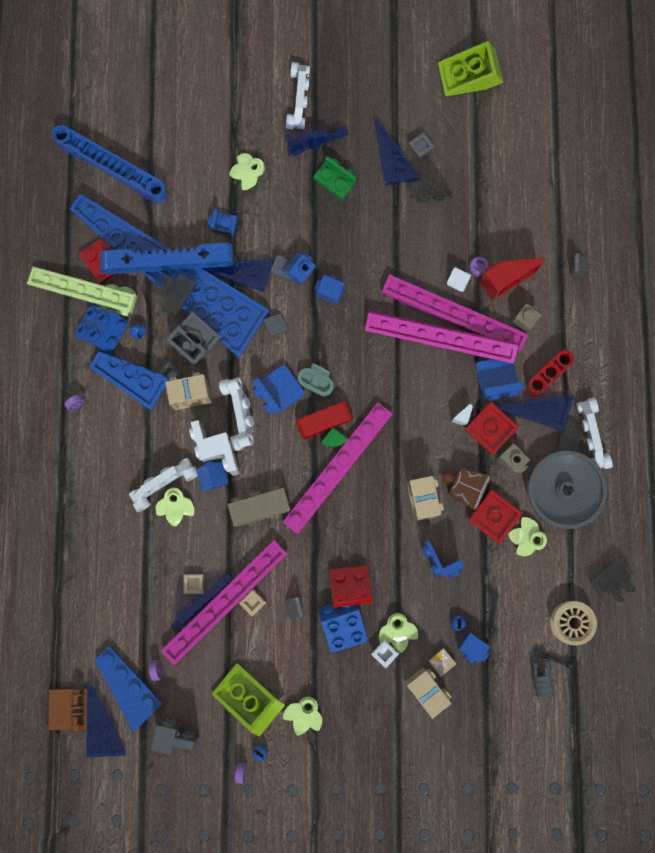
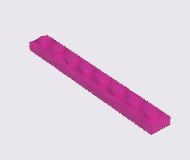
M392 275L388 276L383 287L382 294L472 333L518 343L517 352L519 353L522 351L528 334Z
M373 311L368 312L365 331L513 364L518 349V343Z
M379 403L374 406L285 518L283 523L299 534L393 415L390 411Z
M273 540L161 652L173 665H176L287 553Z

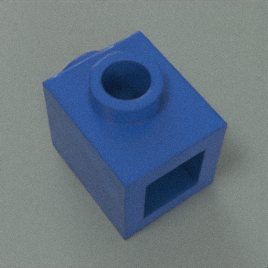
M296 253L282 271L295 283L303 284L316 266L312 263L313 259L306 253Z
M324 275L322 280L319 279L315 286L317 297L338 305L345 289V283L339 281V278L333 275Z
M214 460L202 463L203 466L196 469L202 492L218 489L228 484L222 462L214 463Z
M467 632L457 648L464 653L463 658L472 664L474 661L478 663L481 660L485 661L490 654L488 650L490 646Z

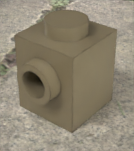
M526 304L512 324L527 334L542 314L539 313V309L534 305Z
M514 443L497 458L513 475L517 472L521 474L529 467L527 463L530 459Z

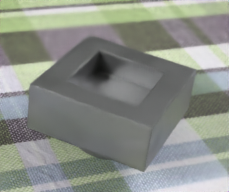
M422 133L408 144L419 160L434 150V145L425 133Z

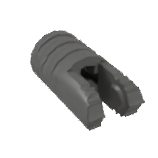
M545 659L544 661L545 675H540L538 661L532 660L536 697L554 696L550 659Z

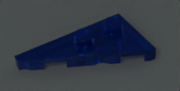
M378 121L375 122L374 126L385 186L420 180V174L414 170L410 164L411 162L403 155L396 142L392 141L388 136L386 129Z
M347 127L335 128V131L327 133L326 129L303 132L296 138H292L291 134L285 135L288 156L301 155L306 150H315L322 144L349 135Z
M276 258L234 261V264L231 266L202 269L215 276L264 293Z
M569 395L522 403H509L500 405L499 409L502 412L564 431L574 396Z
M227 573L202 596L198 594L191 601L192 605L188 609L184 606L176 614L178 618L171 628L175 632L180 630L186 620H190L233 578Z
M87 685L86 758L126 756V750L93 685Z

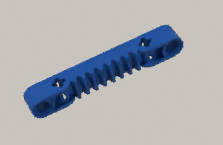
M58 125L53 129L52 138L60 149L83 160L85 163H89L91 166L93 165L103 173H107L108 176L119 180L122 184L124 183L127 187H130L154 203H162L167 199L168 192L161 180L64 125ZM66 135L65 139L60 140L62 136ZM161 189L160 193L153 194L154 190Z
M230 243L202 244L195 251L193 247L190 248L189 252H187L186 248H183L181 253L178 248H175L174 253L168 249L166 254H164L162 249H160L159 254L152 250L150 255L147 250L144 251L143 255H141L140 251H137L135 254L130 249L100 252V271L104 274L227 267L234 264L233 245ZM206 253V259H202L203 254Z

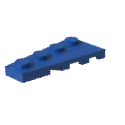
M98 351L90 365L91 369L150 410L154 409L165 391V382L171 378L104 351Z
M110 645L95 659V662L134 732L163 702Z

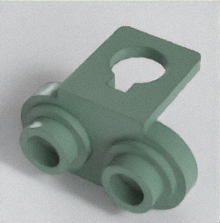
M313 363L311 365L312 369L304 368L299 372L298 382L301 386L321 396H328L332 393L334 384L329 378L330 372Z

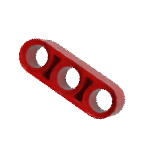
M567 350L559 352L527 383L526 390L528 394L538 396L572 365L574 362L573 354ZM560 357H565L567 359L566 365L560 362ZM546 369L552 370L554 377H548ZM532 383H539L540 390H535L532 387Z
M347 401L305 416L297 420L296 425L304 440L354 420Z

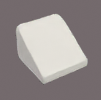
M454 267L447 285L463 292L471 274Z
M469 404L451 422L465 426L469 421L473 406Z
M384 640L371 655L387 668L399 653Z

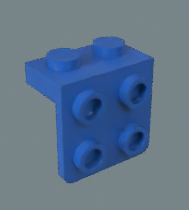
M91 304L78 325L74 337L92 344L106 353L112 354L129 322L115 312Z
M495 359L477 362L476 371L483 400L489 399V401L500 399V396L506 395L508 397H515L524 389L523 382H518L515 364Z
M285 365L280 366L262 380L257 378L252 382L254 386L252 391L257 398L262 397L265 402L263 406L269 414L272 412L275 417L305 395L304 390Z
M430 541L422 542V552L426 558H430L432 562L430 568L434 576L438 575L439 578L448 575L450 578L462 573L460 569L464 565L461 560L442 568Z
M332 604L318 609L331 652H337L367 642L368 638L358 605L334 608Z

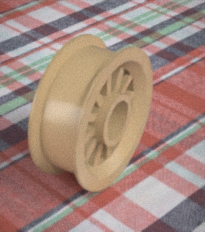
M566 601L559 604L552 612L550 626L555 637L561 642L577 646L585 644L592 639L597 629V620L592 609L586 604L577 601ZM572 618H576L577 626L572 629L569 621Z

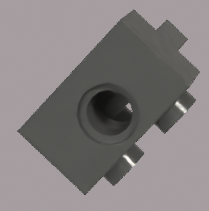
M191 312L185 321L176 327L166 341L193 365L200 366L222 336L196 313Z
M166 718V720H162L156 725L151 750L166 754H172L173 749L175 750L177 747L194 750L200 736L195 735V732L190 730L180 732L182 724L177 723V719Z

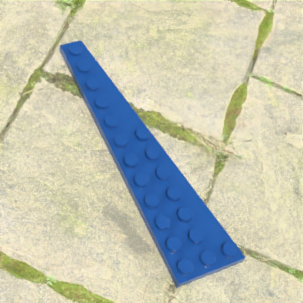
M79 194L70 207V210L115 250L130 249L135 254L137 251H140L141 255L147 250L150 255L152 250L159 254L160 249H162L164 254H166L169 249L82 194ZM202 268L141 272L189 315L191 312L196 313L221 335L222 338L219 341L239 359L270 312L264 306Z

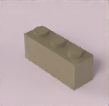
M275 486L269 488V492L264 494L258 491L250 494V498L243 499V497L232 499V503L228 504L233 526L239 527L290 512L285 489Z

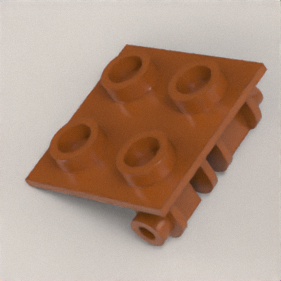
M50 689L48 730H88L89 689Z

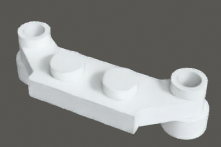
M292 62L290 77L298 78L295 114H287L286 129L293 130V128L304 129L305 118L302 117L303 108L307 107L308 96H304V91H308L309 79H306V77H309L310 66L299 65L297 62Z
M239 377L231 380H221L219 382L221 393L223 395L231 394L239 431L238 435L231 436L230 444L234 451L242 450L244 447L254 443L252 437L254 420L250 415V401L242 390V381Z
M588 398L587 401L576 403L578 414H583L584 417L582 426L584 432L587 431L589 439H586L588 449L592 450L593 453L591 460L599 468H612L610 454H603V447L594 415L595 412L599 411L596 398Z
M189 458L183 459L177 466H168L162 469L160 475L155 478L150 477L143 482L144 485L140 486V489L132 491L129 496L134 502L135 510L141 512L148 508L150 503L147 497L183 475L186 481L196 478L198 476L196 466L193 467Z

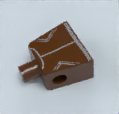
M460 468L456 475L446 471L441 481L451 485L448 492L450 496L470 510L475 511L491 476Z

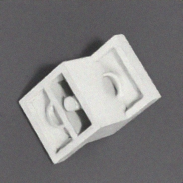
M199 420L191 422L192 428H189L192 440L194 439V442L197 444L194 447L197 458L203 462L222 459L224 469L233 476L240 474L229 435L225 432L206 438L203 425Z

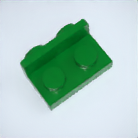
M327 156L324 159L325 163L313 176V180L343 201L356 185L355 174L350 169H344L335 158L331 159Z

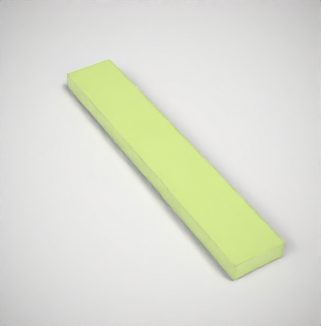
M32 266L27 282L30 286L130 314L133 312L137 295L34 266Z

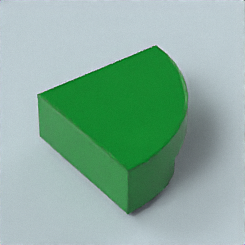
M332 428L321 444L327 447H338L346 443L348 439Z

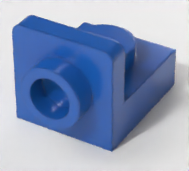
M214 209L213 215L210 214L208 225L211 226L214 233L234 236L238 217L222 214L217 209Z

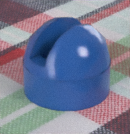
M138 323L133 324L129 329L130 335L137 340H140L146 331V327Z
M459 615L454 616L450 621L451 628L455 631L464 630L466 627L465 618ZM457 619H461V628H458Z
M264 744L255 745L252 750L253 758L257 761L264 760L268 755V748ZM258 749L264 756L261 757L255 750Z

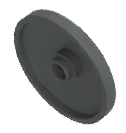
M560 451L545 457L534 467L528 481V498L534 512L544 522L556 528L574 529L589 524L600 514L606 502L607 485L601 469L589 457L578 452Z

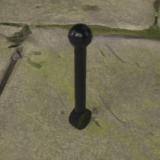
M493 592L490 595L492 599L491 626L488 628L490 633L496 632L494 625L496 600L499 598L497 592Z
M539 649L534 650L536 657L541 656L565 665L568 669H572L574 666L571 661L565 662L544 654Z

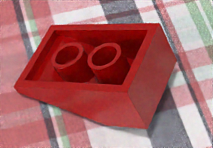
M542 257L500 262L496 266L491 264L484 270L485 273L482 274L480 285L493 301L538 272L546 260Z

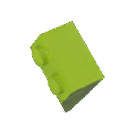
M489 41L438 62L446 97L486 90L503 83L496 49Z
M238 663L212 693L250 732L259 737L285 706L272 692Z

